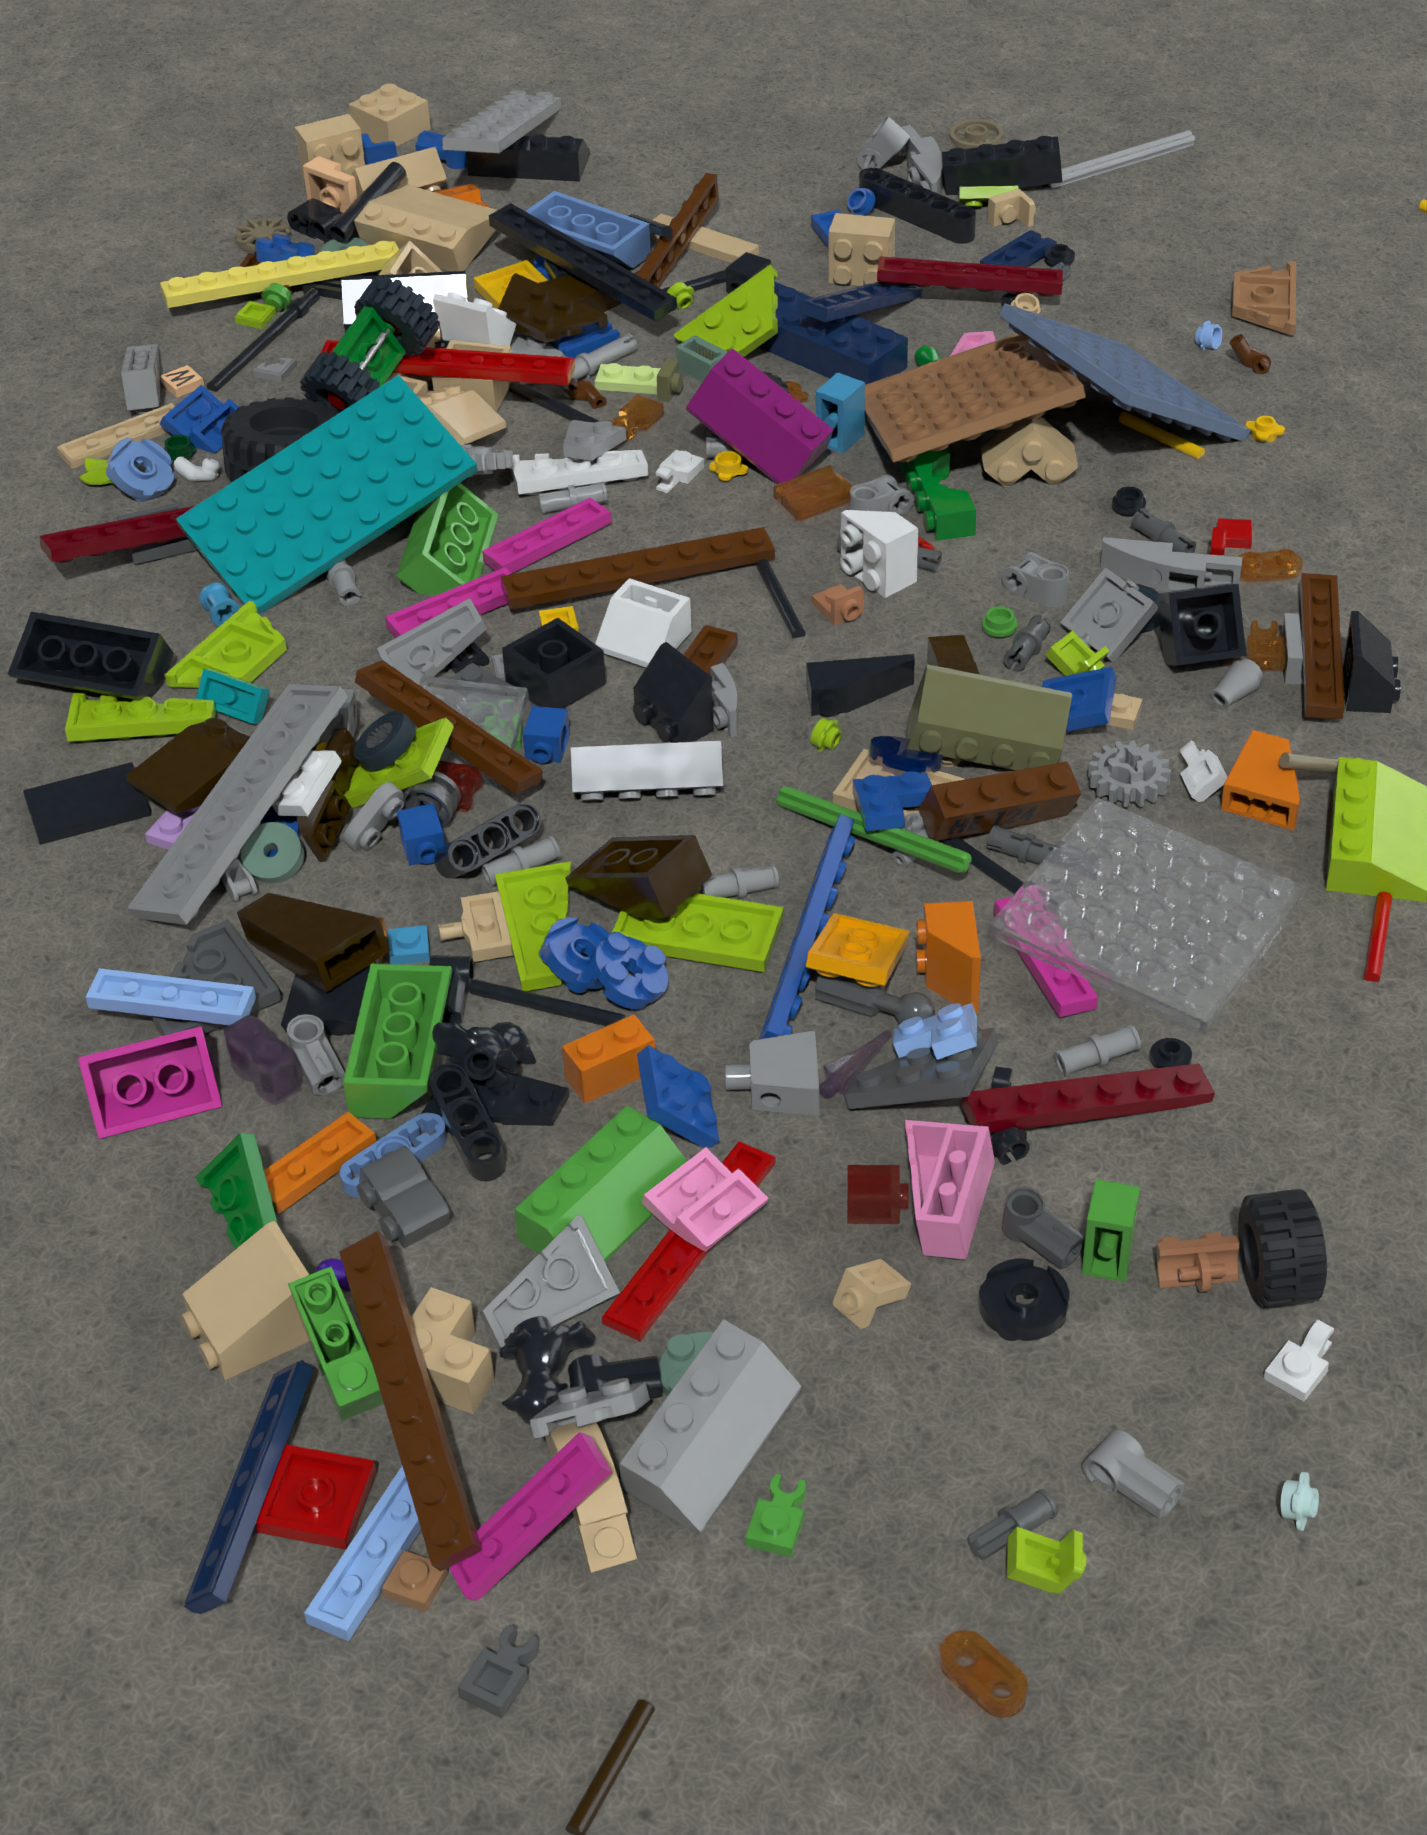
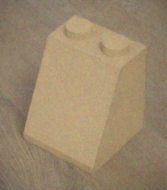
M275 1221L262 1227L182 1294L187 1311L181 1314L185 1330L191 1339L199 1336L202 1344L199 1345V1350L207 1368L211 1370L217 1367L224 1380L309 1341L288 1283L306 1277L309 1273Z

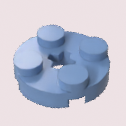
M125 438L119 441L108 458L107 477L119 489L132 496L137 502H145L163 495L174 480V472L172 473L171 469L172 460L169 454L160 445L148 439H142L141 442L131 441L132 438ZM143 465L146 468L145 473L139 471L135 466Z

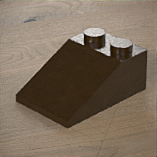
M206 719L205 722L188 726L128 773L126 782L174 813L199 807L244 747L250 736L241 734L228 726L222 719Z
M695 835L612 837L565 879L568 885L636 917H656L657 920H663L674 915L678 910L677 907L687 898L697 894L701 890L700 886L712 876V873Z

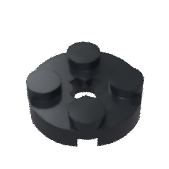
M1018 1258L1001 1262L990 1269L987 1273V1279L980 1286L978 1305L985 1323L991 1329L998 1332L1001 1338L1007 1341H1030L1047 1337L1065 1324L1070 1294L1065 1279L1057 1270L1048 1266L1046 1271L1041 1267L1034 1266V1260ZM1023 1294L1026 1299L1034 1298V1300L1030 1304H1020L1016 1302V1296Z

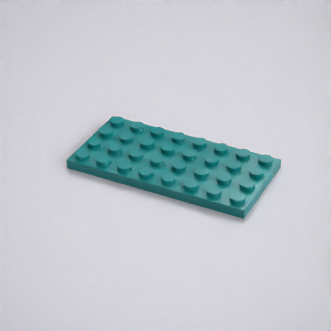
M397 375L176 518L180 529L242 605L252 601L256 605L257 613L261 614L477 472L478 468L477 463L406 382Z

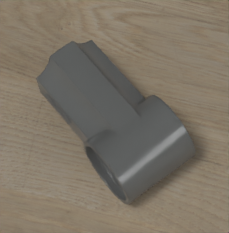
M1019 1187L1010 1191L1006 1196L1002 1231L1008 1239L1014 1242L1027 1243L1060 1269L1067 1268L1079 1257L1085 1247V1237L1047 1210L1044 1198L1038 1191L1028 1187Z

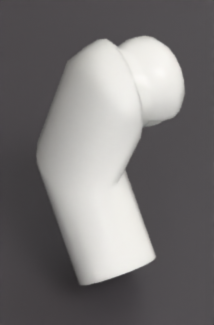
M178 457L173 463V469L190 482L213 481L219 476L220 464L214 459L209 460L206 458L203 460L201 467L195 466L184 457Z

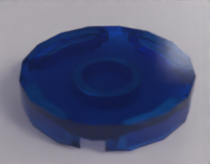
M896 736L874 737L870 741L868 750L873 760L880 756L883 758L882 763L887 767L906 772L922 773L926 772L927 767H932L931 771L933 773L941 769L944 755L907 749V738Z

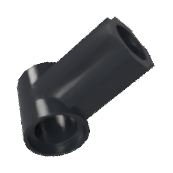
M432 955L429 966H451L452 968L442 1023H462L466 993L470 992L469 979L474 977L473 957Z
M584 1355L573 1360L568 1366L570 1388L584 1386L586 1393L602 1390L601 1385L606 1382L628 1378L630 1385L646 1382L649 1398L662 1396L660 1369L656 1356L607 1363V1360L602 1356Z

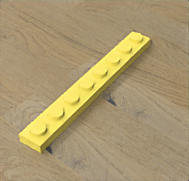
M379 241L374 245L351 246L345 250L334 252L322 251L317 255L306 257L293 256L288 260L277 262L265 261L255 266L232 267L229 270L215 273L203 272L198 276L187 278L174 277L169 281L160 282L161 294L167 307L171 308L261 292L272 283L294 286L382 270L387 261L399 251V248L395 241Z

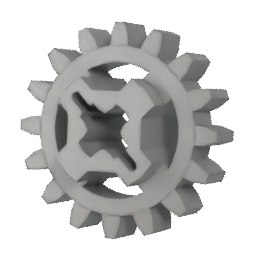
M1116 741L1115 748L1112 749L1104 745L1102 746L1101 753H1093L1092 762H1089L1088 769L1090 788H1097L1096 796L1098 797L1108 795V803L1110 804L1121 800L1124 807H1128L1130 802H1136L1139 807H1142L1145 799L1155 803L1157 802L1158 794L1165 795L1167 786L1170 785L1169 759H1162V751L1160 750L1150 752L1149 744H1145L1140 748L1136 747L1135 741H1131L1129 745H1123L1120 741Z

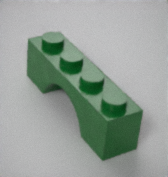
M948 448L940 451L929 450L917 454L915 459L908 462L898 461L900 473H906L908 490L915 492L916 509L918 512L923 511L925 530L932 531L936 541L974 536L976 534L977 510L968 491L948 488L939 483L949 478L950 452Z

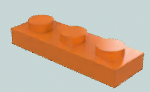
M346 1112L266 1168L264 1173L268 1189L272 1195L274 1212L277 1214L283 1212L339 1172L346 1161L377 1142L375 1132L350 1112Z

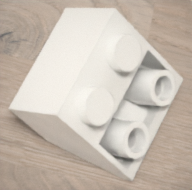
M448 292L447 296L434 293V312L439 317L437 320L440 321L439 328L442 341L449 344L450 340L510 346L516 324L506 318V312L493 308L492 303L482 299L474 298L472 303L465 301L466 297L454 292Z
M845 510L841 512L840 564L846 574H853L864 582L870 591L875 590L885 598L917 582L918 528L896 512Z
M629 578L611 597L595 644L604 650V654L647 667L661 644L667 642L677 649L692 632L690 598Z

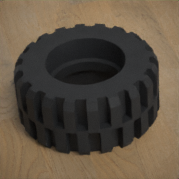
M285 397V399L277 400L276 398H271L263 402L255 401L251 402L249 406L243 405L237 408L235 412H231L227 416L221 428L224 470L228 479L234 482L340 412L333 406L328 407L324 402H312L311 399L305 398L298 400L294 399V397Z

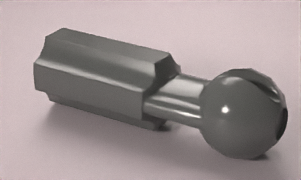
M819 975L815 985V999L868 1016H875L882 1010L894 1014L899 1024L913 1017H921L923 1020L935 1015L933 1002L927 995L920 992H912L898 997L886 993V988L883 985L876 987L863 986L857 983L855 979L841 975L838 977Z

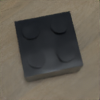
M1220 584L1156 593L1163 656L1166 665L1179 666L1247 656L1239 584Z
M560 618L550 621L502 648L505 682L523 691V695L539 707L564 708L606 684L604 650Z

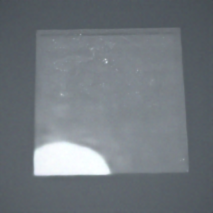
M1096 798L990 922L987 936L1065 970L1072 975L1081 977L1094 985L1202 1034H1206L1305 897L1307 887L1221 851L1216 847L1186 836L1181 832L1151 821L1146 817L1116 806L1111 802Z

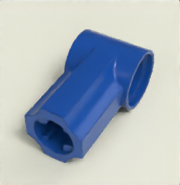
M426 130L418 135V141L415 144L416 151L436 147L440 160L446 162L447 167L451 169L467 167L466 151L443 150L442 138L446 135Z

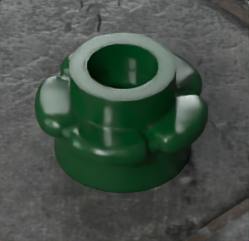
M173 435L165 440L164 450L169 454L172 461H175L178 457L189 459L195 452V446L191 444L190 438L186 435Z

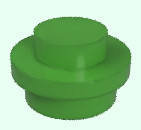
M278 283L270 284L261 294L265 304L275 306L276 311H281V309L287 310V306L291 303V292L285 286Z
M1001 606L993 607L984 616L982 629L990 636L1007 637L1017 630V619L1011 609Z

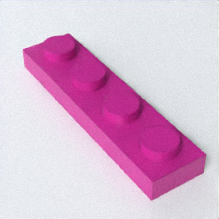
M588 498L483 550V562L495 571L506 567L513 573L610 524L611 512L592 498Z
M504 567L385 616L386 628L397 638L471 598L479 615L505 605L507 601L501 588V576L512 573Z
M1032 893L995 900L993 911L1058 1017L1096 1009L1098 996Z
M582 1432L575 1435L477 1530L482 1550L449 1567L465 1598L473 1601L481 1599L612 1473L611 1468L591 1436Z

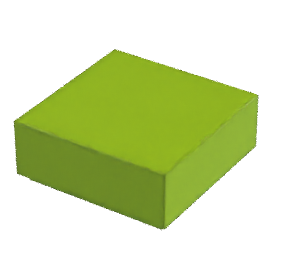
M249 301L234 317L235 324L263 329L277 314L276 307Z

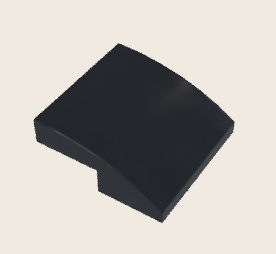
M370 965L327 993L295 973L281 1022L285 1032L287 1033L288 1023L293 1018L308 1014L318 1017L323 1022V1026L329 1035L341 1036L354 1033Z

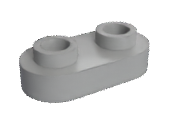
M391 782L380 786L348 825L343 835V841L356 852L362 848L365 850L371 849L380 839V831L387 822L397 817L396 811L403 809L404 793Z

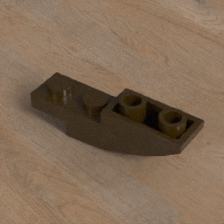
M347 728L334 729L324 750L335 751L342 761L310 814L308 816H297L301 835L319 862L327 860L351 808L344 793L348 789L359 762L355 759L353 752L356 741Z

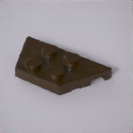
M517 273L512 275L498 307L499 310L507 313V319L516 324V330L544 343L559 340L565 336L581 334L582 327L586 325L596 324L599 329L608 325L607 314Z

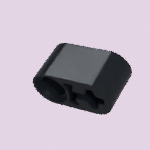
M311 198L289 211L287 219L292 230L313 239L318 238L324 241L325 244L333 239L329 231L330 226L343 213L331 205Z

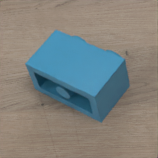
M836 373L816 390V416L834 429L828 445L829 449L843 454L865 435V382L840 373Z

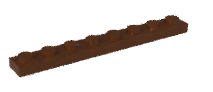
M765 527L504 575L501 576V588L511 610L620 589L629 578L648 584L753 564L761 559L774 560L775 548Z
M376 1231L339 1251L431 1565L441 1572L481 1551L482 1547L387 1239L379 1231Z

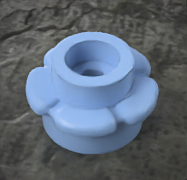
M1205 321L1202 327L1197 329L1195 340L1201 350H1216L1221 345L1222 329L1219 324H1211L1210 321Z

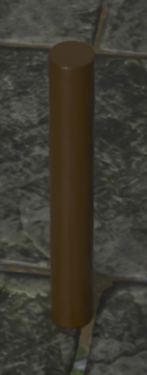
M639 1699L635 1703L566 1825L565 1829L567 1832L574 1835H585L655 1711L649 1702Z

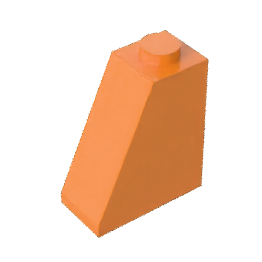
M1252 730L1224 783L1221 810L1295 830L1300 805L1295 769L1283 768L1280 765L1281 755L1283 753H1291L1289 739Z

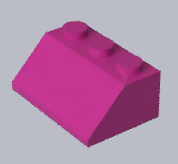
M202 1026L78 1058L98 1139L222 1107Z

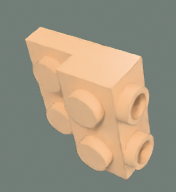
M317 156L303 165L308 200L311 198L317 199L344 213L358 198L355 177L341 172L340 163Z

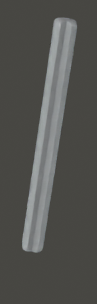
M1186 130L1061 168L1063 182L1048 184L1050 188L1059 187L1193 146L1195 136L1192 135L1190 130Z

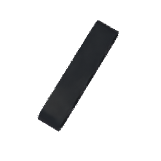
M866 168L860 171L859 188H867L874 193V208L954 243L965 244L975 239L976 211L973 208L879 168Z

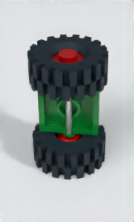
M388 276L373 278L354 305L356 319L330 354L327 351L319 354L301 379V390L306 392L304 396L313 402H324L328 407L333 406L339 412H342L384 385L405 353L408 356L420 355L439 329L440 321L437 320L439 317L436 312H432L433 306L430 303H425L423 301L425 298L420 293L418 295L415 294L412 287L409 285L407 287L403 286L400 280L395 279L393 282Z

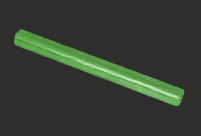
M784 786L779 790L776 802L781 807L832 826L835 825L839 815L842 814L854 819L850 833L957 873H966L969 869L971 855L967 852L902 828L866 831L859 812L791 787Z

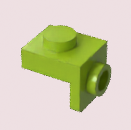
M1072 630L1050 647L1045 656L1065 676L1105 668L1106 665L1102 661L1110 650L1104 646L1094 653Z
M1016 1527L1008 1535L1007 1578L1049 1593H1062L1074 1580L1076 1581L1082 1576L1087 1561L1086 1554L1083 1552L1082 1532L1073 1529L1060 1542L1020 1527Z

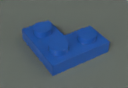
M910 771L896 776L869 775L864 779H853V795L866 831L904 828V812L902 808L921 805L932 785L928 773Z

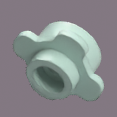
M1301 1472L1299 1481L1287 1480L1284 1483L1281 1494L1282 1517L1284 1519L1296 1520L1297 1530L1304 1531L1307 1517L1314 1518L1319 1505L1318 1490L1310 1488L1309 1473Z

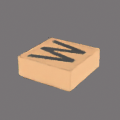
M188 365L160 376L162 385L176 398L196 390L200 385L204 386L203 378Z

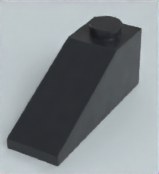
M914 654L806 663V690L811 716H833L835 714L848 713L913 685L915 670Z

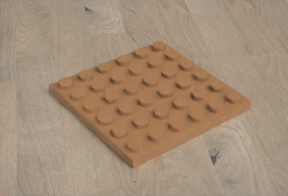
M1014 334L866 384L865 417L892 461L908 462L915 459L917 454L929 450H943L949 446V443L961 439L964 441L978 438L982 432L991 429H1006L1012 426L1014 421L1023 418L1035 419L1044 415L1045 411L1056 407H1071L1077 403V400L1086 397L1083 384L1070 372L1066 365L1052 360L1049 357L1050 351L1048 349L1043 351L1028 342L1030 338L1028 335Z

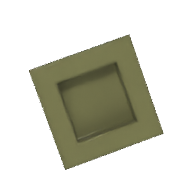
M666 359L657 374V394L659 401L670 402L675 392H681L683 375L679 373L678 360Z

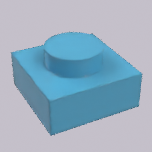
M427 925L388 929L390 964L400 965L430 961Z

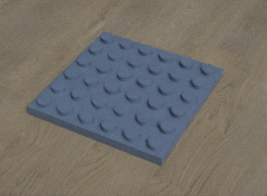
M1006 303L999 313V316L1009 322L1008 328L1021 336L1028 335L1030 337L1028 342L1043 351L1048 349L1050 351L1049 357L1062 365L1069 364L1072 366L1070 369L1072 374L1083 380H1088V378L1092 380L1091 387L1104 395H1113L1114 399L1112 402L1125 410L1130 411L1133 407L1137 412L1147 417H1151L1153 414L1160 420L1170 424L1173 420L1178 425L1189 430L1193 426L1205 435L1210 436L1213 433L1227 442H1230L1231 438L1245 441L1251 431L1124 343Z

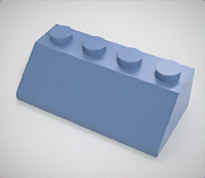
M553 191L526 210L529 214L613 262L630 268H635L651 253L649 223L557 191Z

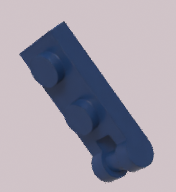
M1030 230L981 259L980 264L1027 267L1044 257L1046 250L1056 245L1057 242L1048 237L1043 239L1039 233Z

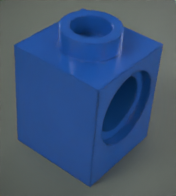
M531 707L523 732L524 752L527 760L538 763L562 762L570 736L568 709Z
M434 803L396 811L400 838L409 866L435 862V855L445 845Z

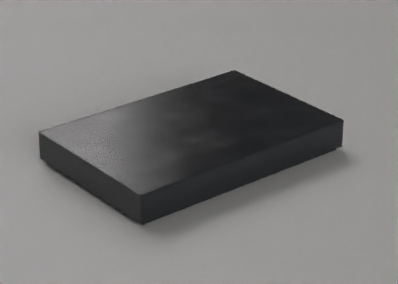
M133 762L23 790L39 844L42 845L151 816L144 793L126 782L127 774L135 769Z

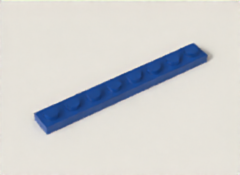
M839 815L827 838L759 1039L791 1034L793 1026L786 1023L788 1018L794 1019L802 1001V997L796 995L797 990L803 991L811 973V969L805 967L808 951L816 941L815 936H819L828 922L829 915L823 912L824 909L830 910L835 900L838 888L832 886L833 882L839 883L847 865L841 858H847L855 841V837L849 835L854 819L845 815Z

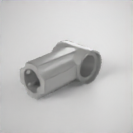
M308 1014L293 1018L287 1026L291 1058L299 1065L313 1094L325 1096L340 1090L343 1086L345 1071L325 1036L323 1022L318 1017Z
M1121 1430L1112 1431L1082 1464L1083 1472L1088 1480L1092 1482L1095 1479L1106 1486L1107 1489L1105 1491L1111 1494L1118 1490L1159 1519L1163 1516L1165 1517L1173 1509L1184 1491L1185 1483L1146 1458L1137 1440Z

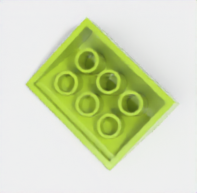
M1339 757L1333 791L1326 881L1327 891L1377 896L1379 892H1388L1395 899L1427 902V786L1378 761Z

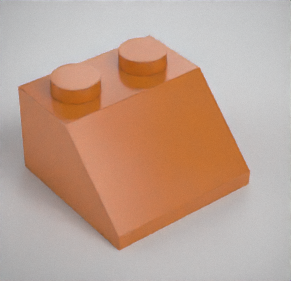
M973 901L924 903V920L916 921L917 944H923V949H916L915 951L916 972L924 973L927 988L954 1004L959 1003L961 1006L972 1003L975 1013H978L981 954Z

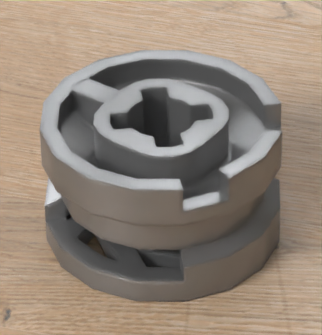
M434 771L431 779L408 787L404 792L403 802L406 809L434 803L441 827L443 828L450 821L453 812L458 807L461 794L458 786L452 779L440 772Z

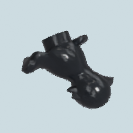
M438 1022L432 1031V1037L436 1043L435 1051L440 1055L450 1056V1062L461 1066L469 1077L475 1080H484L487 1088H501L503 1084L507 1083L508 1077L500 1071L502 1068L513 1072L516 1063H536L535 1056L528 1045V1038L525 1032L519 1026L510 1022L497 1023L491 1028L472 1027L468 1030L458 1023Z
M536 1316L518 1324L514 1328L513 1333H510L508 1338L504 1340L505 1345L499 1349L500 1357L507 1359L515 1358L522 1380L517 1390L503 1401L502 1405L508 1410L515 1411L526 1424L531 1425L530 1419L558 1400V1393L567 1387L566 1383H558L554 1378L556 1373L562 1368L567 1353L571 1350L594 1346L595 1335L585 1327V1323L578 1321L571 1327L558 1325L551 1329L546 1317Z

